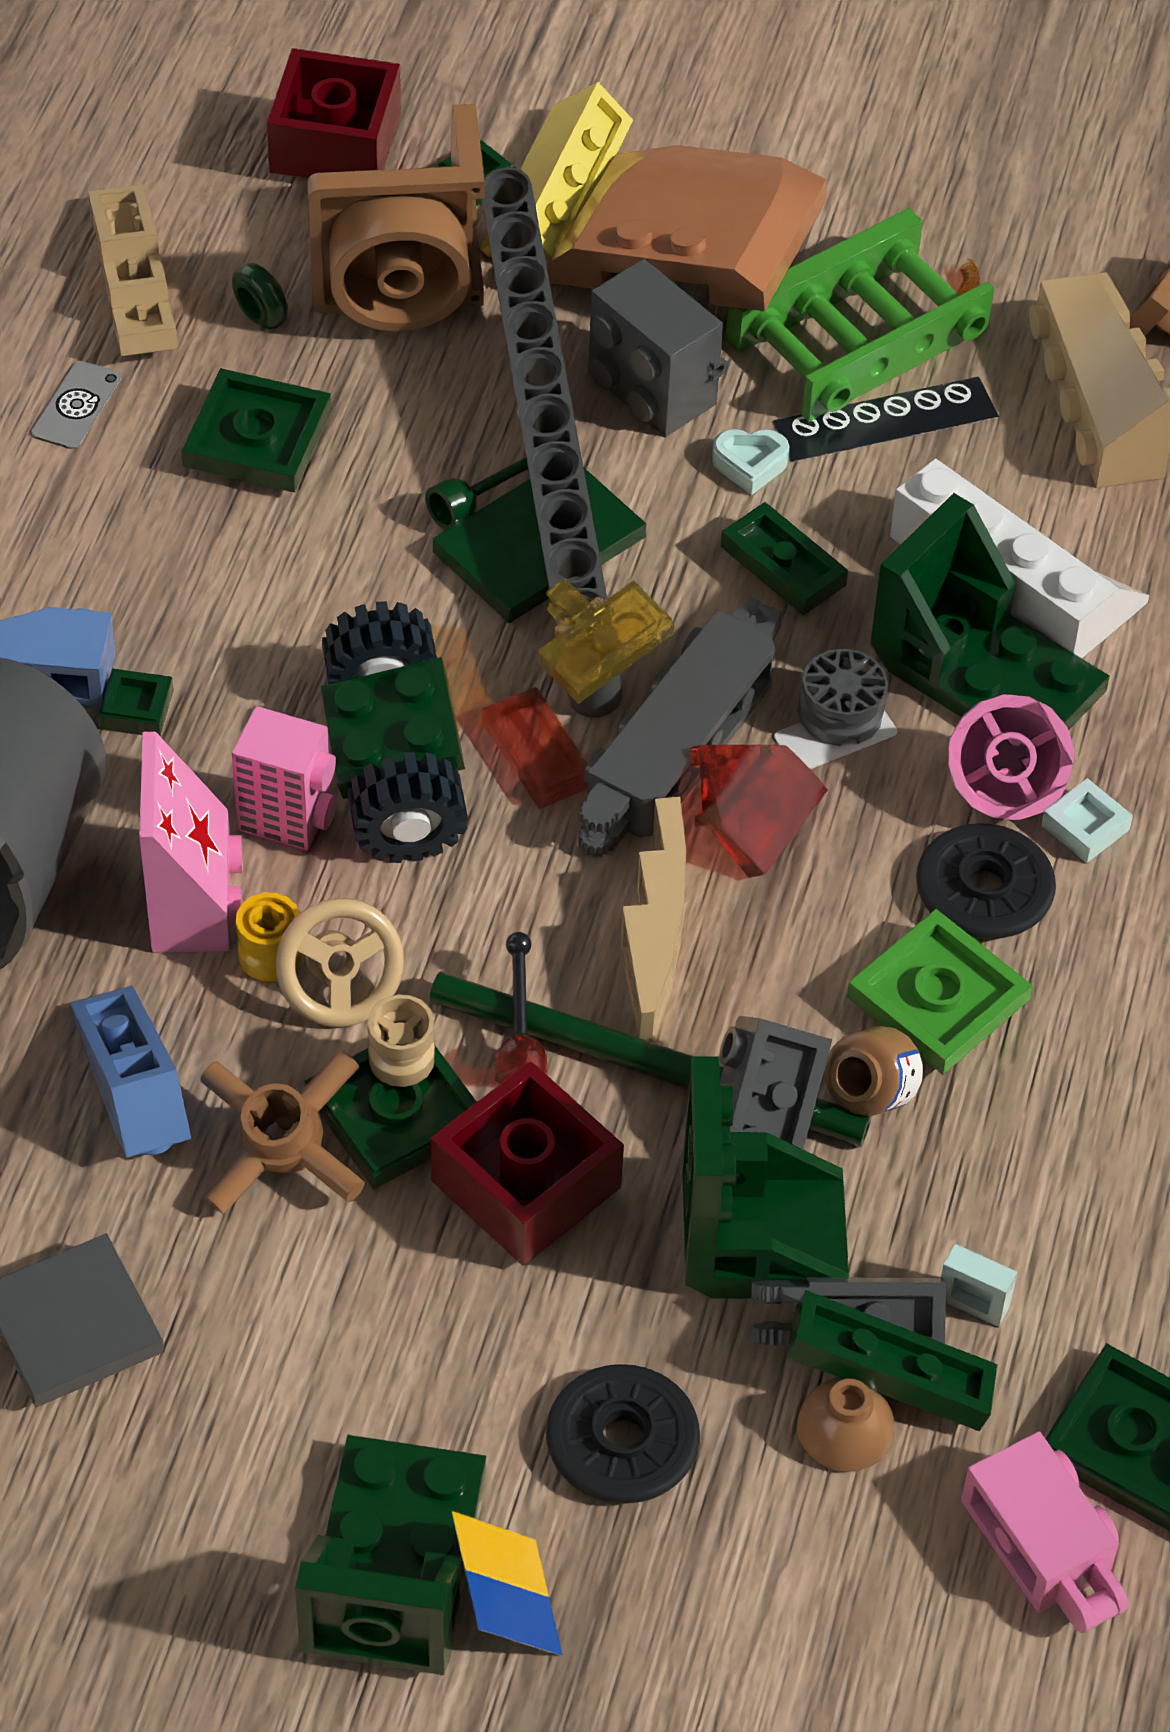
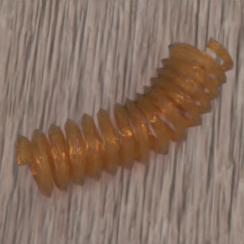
M967 259L970 262H966L960 267L963 282L957 291L959 295L972 290V288L980 284V273L972 259Z

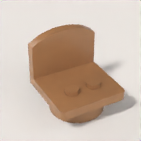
M476 104L452 106L451 167L315 173L308 178L313 308L316 312L321 314L345 313L354 321L374 329L409 331L435 324L449 316L458 307L484 306L476 199H484L485 181Z

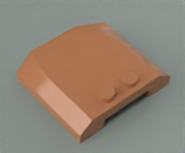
M682 145L616 154L547 264L549 281L555 284L595 289L607 282L606 279L610 272L621 273L640 260L645 259L670 280L708 285L710 304L765 311L828 199L826 179L782 157Z

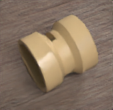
M397 994L385 997L374 1005L368 1016L367 1029L370 1041L368 1060L370 1068L380 1081L391 1086L406 1087L417 1084L429 1075L434 1066L435 1045L433 1039L435 1025L432 1011L422 1000L411 995Z

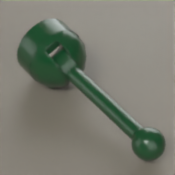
M526 457L472 486H469L463 480L452 478L443 480L428 488L425 494V501L435 523L442 529L447 530L475 513L477 509V496L528 470Z

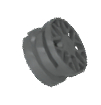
M843 648L827 650L815 656L805 666L802 678V691L798 705L801 724L813 737L824 743L841 746L842 740L855 739L857 744H860L872 738L880 729L889 684L885 670L874 658L860 651ZM844 657H848L849 666L843 665ZM868 665L872 667L867 672L861 670Z

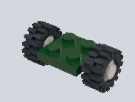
M387 601L376 602V610L367 611L366 605L362 604L355 607L356 616L351 617L346 612L337 616L338 625L330 623L325 630L326 637H322V649L329 685L321 686L331 751L332 755L336 757L335 774L337 785L342 798H348L355 840L358 841L359 848L364 853L371 850L372 857L381 860L389 853L390 862L401 863L403 855H411L412 862L423 860L422 852L430 851L433 857L443 853L442 843L453 847L459 842L458 834L464 835L467 830L466 821H468V815L458 772L465 769L447 671L442 657L437 658L431 624L428 618L423 619L421 611L414 608L408 613L407 604L399 602L396 603L393 610H388Z

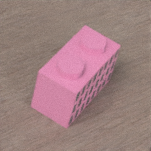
M255 706L232 752L237 829L247 834L309 851L318 830L326 831L331 825L337 807V795L330 793V783L335 770L336 757L329 754L328 727Z

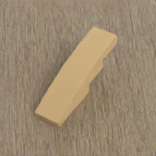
M144 185L88 191L96 241L121 356L178 349L177 331L169 303L167 280L159 255L157 232Z
M680 797L655 799L653 823L655 851L639 852L637 877L639 905L623 906L621 949L636 1035L638 1038L653 1043L671 996L682 937L686 844Z

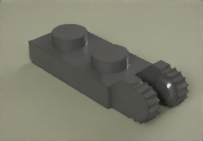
M806 1277V1283L793 1280H762L752 1282L751 1299L765 1304L798 1303L805 1290H808L945 1344L946 1281L943 1278ZM764 1321L760 1324L751 1325V1342L763 1345L788 1346L792 1323Z

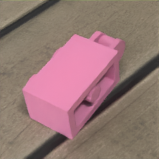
M1038 1431L968 1467L961 1502L1038 1614L1058 1604L1075 1629L1080 1633H1086L1095 1626L1128 1610L1126 1594L1111 1571L1119 1546L1116 1527L1108 1513L1100 1506L1093 1507L1079 1487L1076 1470L1065 1453L1061 1450L1054 1451L1042 1433ZM1091 1586L1095 1593L1084 1598L1081 1591Z

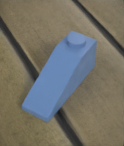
M48 607L0 620V658L23 663L44 673L64 687L83 707H101L116 652L112 615L110 612L92 611L85 608L66 609Z
M133 985L71 1002L72 1014L108 1117L126 1157L137 1154H159L171 1148L173 1144L191 1139L177 1070Z

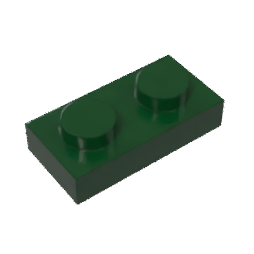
M763 502L722 530L720 547L803 616L847 586L848 569L766 502Z

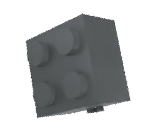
M642 259L591 291L589 373L601 388L609 389L627 404L639 420L648 422L663 436L667 437L717 404L719 378L728 367V362L720 357L723 323L648 261Z

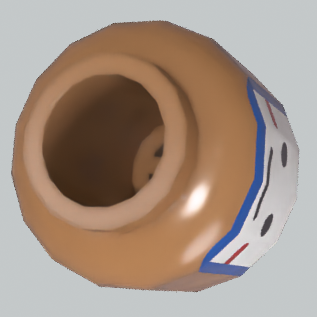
M876 1026L844 1035L831 1048L825 1066V1080L831 1096L838 1105L852 1114L868 1117L905 1106L917 1094L923 1077V1063L919 1050L909 1036L895 1028Z

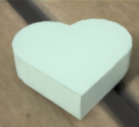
M726 430L719 433L713 442V466L751 496L782 473L788 463V440L776 431L759 430L749 434L743 430Z

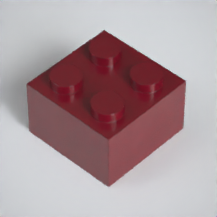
M292 48L267 121L269 173L309 178L315 173L384 170L401 115L400 64Z
M529 1061L431 1137V1181L515 1260L524 1266L621 1188L624 1144L538 1066Z

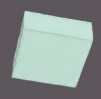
M1086 778L1044 811L1041 826L1085 863H1088L1130 830L1133 815Z
M954 1244L943 1264L941 1278L946 1281V1304L996 1327L1000 1326L1011 1304L1017 1271Z

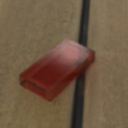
M537 687L482 708L483 725L538 809L588 790V783L584 782L583 779L588 763Z

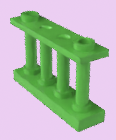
M907 208L789 268L765 311L728 307L725 340L738 353L760 342H768L805 379L802 416L810 422L829 411L836 412L841 410L851 400L965 340L970 341L980 336L989 327L994 287L985 282L959 295L918 256L923 220L910 208ZM903 272L938 307L915 319L878 281L894 273ZM858 295L893 331L870 342L833 305L849 296ZM813 318L849 354L824 366L787 328L805 319Z

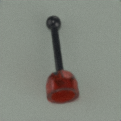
M514 932L506 940V949L512 955L514 1035L507 1038L496 1052L494 1060L495 1081L498 1084H501L529 1061H532L548 1075L547 1056L544 1046L535 1037L527 1034L525 956L530 952L532 943L530 937L524 932Z

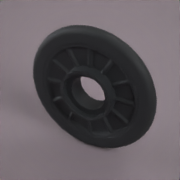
M988 823L962 825L939 835L923 852L916 873L918 892L928 911L932 913L935 909L939 910L971 937L982 939L1011 937L1032 928L1041 921L1050 909L1056 890L1055 874L1051 862L1035 842L1018 831ZM979 871H988L1000 877L1003 885L994 890H983L973 885L969 877Z
M614 1364L598 1367L583 1373L572 1380L559 1393L548 1415L546 1441L555 1467L573 1487L598 1500L621 1504L637 1503L666 1493L686 1476L698 1453L700 1426L690 1399L672 1380L645 1367ZM628 1420L639 1426L643 1436L632 1446L621 1447L609 1442L604 1436L603 1430L613 1421Z

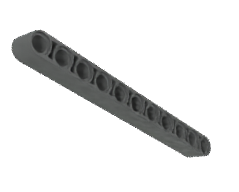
M513 167L500 168L492 171L484 178L485 192L482 205L567 695L571 707L577 713L586 717H602L610 714L619 706L622 700L623 689L532 183L528 175L522 170ZM574 576H582L576 579H569ZM581 626H591L586 629H576ZM591 676H601V678L595 680H585V678Z

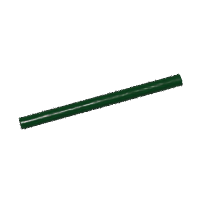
M442 971L437 974L431 988L430 1002L514 1030L513 995ZM526 1000L528 1035L689 1089L692 1055ZM720 1065V1080L724 1068L722 1065ZM817 1098L809 1130L862 1147L868 1134L872 1116L855 1115L838 1104Z

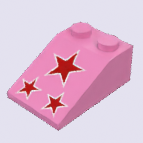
M143 732L140 846L152 953L230 951V926L236 925V914L242 904L241 887H231V873H243L242 835H230L228 809L157 732Z

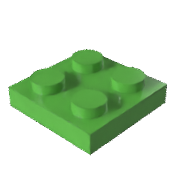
M935 909L849 981L847 997L883 1027L895 1028L909 1036L918 1048L921 1058L944 1075L1030 1000L1033 985L939 910Z

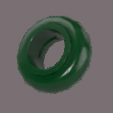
M256 263L240 265L232 275V288L240 308L253 322L261 324L265 328L275 329L279 327L288 315V305L281 286L262 266Z

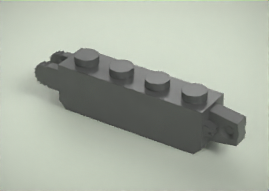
M750 597L731 615L717 609L702 629L695 627L690 632L684 642L679 659L671 669L663 667L658 672L651 685L648 698L639 709L632 707L627 711L618 727L616 738L606 750L598 749L586 766L583 779L584 782L588 783L586 802H582V807L579 809V822H582L581 831L578 834L581 851H585L587 855L591 854L593 857L597 855L602 857L603 854L608 855L609 851H613V846H617L627 832L640 838L653 836L655 799L680 797L681 803L684 801L771 688L772 660L775 654L773 640L780 629L781 611L774 607L766 606L760 600Z

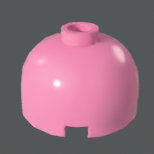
M1002 694L978 702L959 719L949 739L947 766L954 788L971 807L992 818L1021 820L1044 812L1062 796L1071 776L1075 750L1067 726L1052 708L1028 696Z

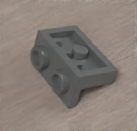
M739 1016L735 1027L732 1026L727 1030L719 1055L720 1063L724 1065L720 1084H733L734 1118L733 1126H730V1132H768L803 1149L833 1039L761 1018Z

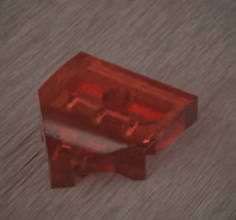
M697 745L691 747L692 767H700L702 809L695 815V827L711 825V832L748 878L765 875L828 789L811 769L786 745Z

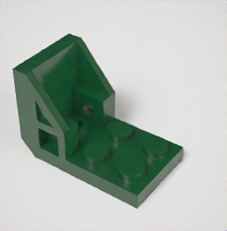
M955 493L880 564L870 641L871 646L888 672L960 717L978 702L1002 694L1028 696L1052 708L1069 731L1107 691L1110 677L1107 673L1010 615L1016 583L974 504Z
M691 1056L682 1160L685 1285L711 1299H751L752 1282L793 1280L806 1283V1277L849 1278L843 1168L768 1132H730V1126H733L734 1118L733 1084H720L719 1056Z
M347 1434L326 1535H318L302 1558L298 1571L295 1596L300 1653L431 1674H445L450 1660L466 1577L452 1511L477 1519L486 1473V1455Z

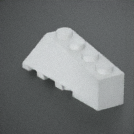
M936 458L896 489L890 538L900 545L953 493L974 504L1016 583L1010 615L1080 658L1086 656L1148 603V594L1092 570Z

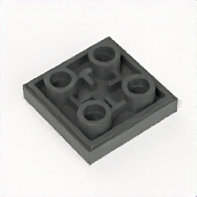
M107 1233L0 1278V1337L36 1408L164 1353L163 1339Z

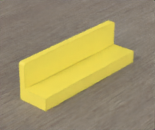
M599 82L552 106L520 170L528 175L532 183L546 265L617 154L633 122V119ZM486 235L480 250L487 257H490L488 235Z

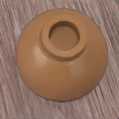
M838 1377L823 1382L806 1397L797 1418V1433L805 1451L819 1464L837 1471H859L876 1464L889 1451L894 1438V1417L883 1394L869 1389L859 1380Z

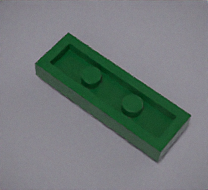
M805 1290L795 1307L786 1357L842 1379L859 1380L873 1391L980 1432L991 1415L998 1364L808 1290Z

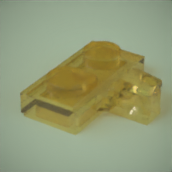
M565 578L546 592V595L549 597L548 611L559 625L555 627V634L557 636L538 650V661L579 704L674 633V622L634 580L605 601L598 596L589 602Z

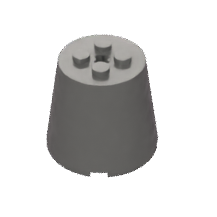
M0 658V969L10 963L25 944L106 774V753L103 741L96 725L83 706L64 687L44 673L23 663L6 658Z

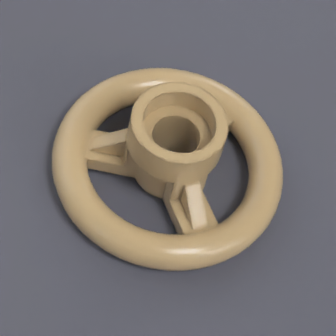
M349 898L325 900L302 911L285 930L276 955L277 980L287 1002L307 1020L329 1027L352 1026L368 1020L369 1013L376 1003L396 993L404 966L402 944L390 920L375 907ZM333 918H351L362 922L372 930L356 941L339 931H324L315 937L308 933L319 923ZM383 949L384 969L378 985L367 998L351 1006L350 980L358 973L361 962ZM297 951L305 955L309 971L317 979L329 986V1007L312 1000L300 986L295 970ZM337 951H345L346 962L344 966L339 970L330 971L328 962L331 955Z

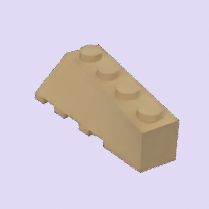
M1107 272L1042 280L1037 305H1032L1029 311L1030 329L1035 340H1042L1045 349V369L1049 380L1057 381L1059 386L1062 417L1066 423L1072 422L1075 429L1076 452L1082 466L1088 465L1096 488L1164 479L1170 451V387L1162 388L1159 381L1164 380L1165 375L1157 358L1146 360V338L1139 327L1129 329L1130 311Z

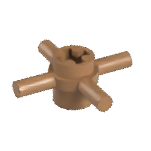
M339 1049L300 1093L286 1084L277 1083L261 1086L253 1091L218 1061L211 1063L203 1072L200 1081L241 1114L242 1125L240 1132L246 1151L204 1195L205 1200L219 1213L224 1214L265 1169L280 1174H292L306 1168L346 1202L353 1201L361 1193L365 1182L321 1146L323 1127L318 1112L359 1068L358 1063L347 1052ZM275 1122L280 1129L288 1130L284 1133V1138L273 1140L270 1134L265 1132Z

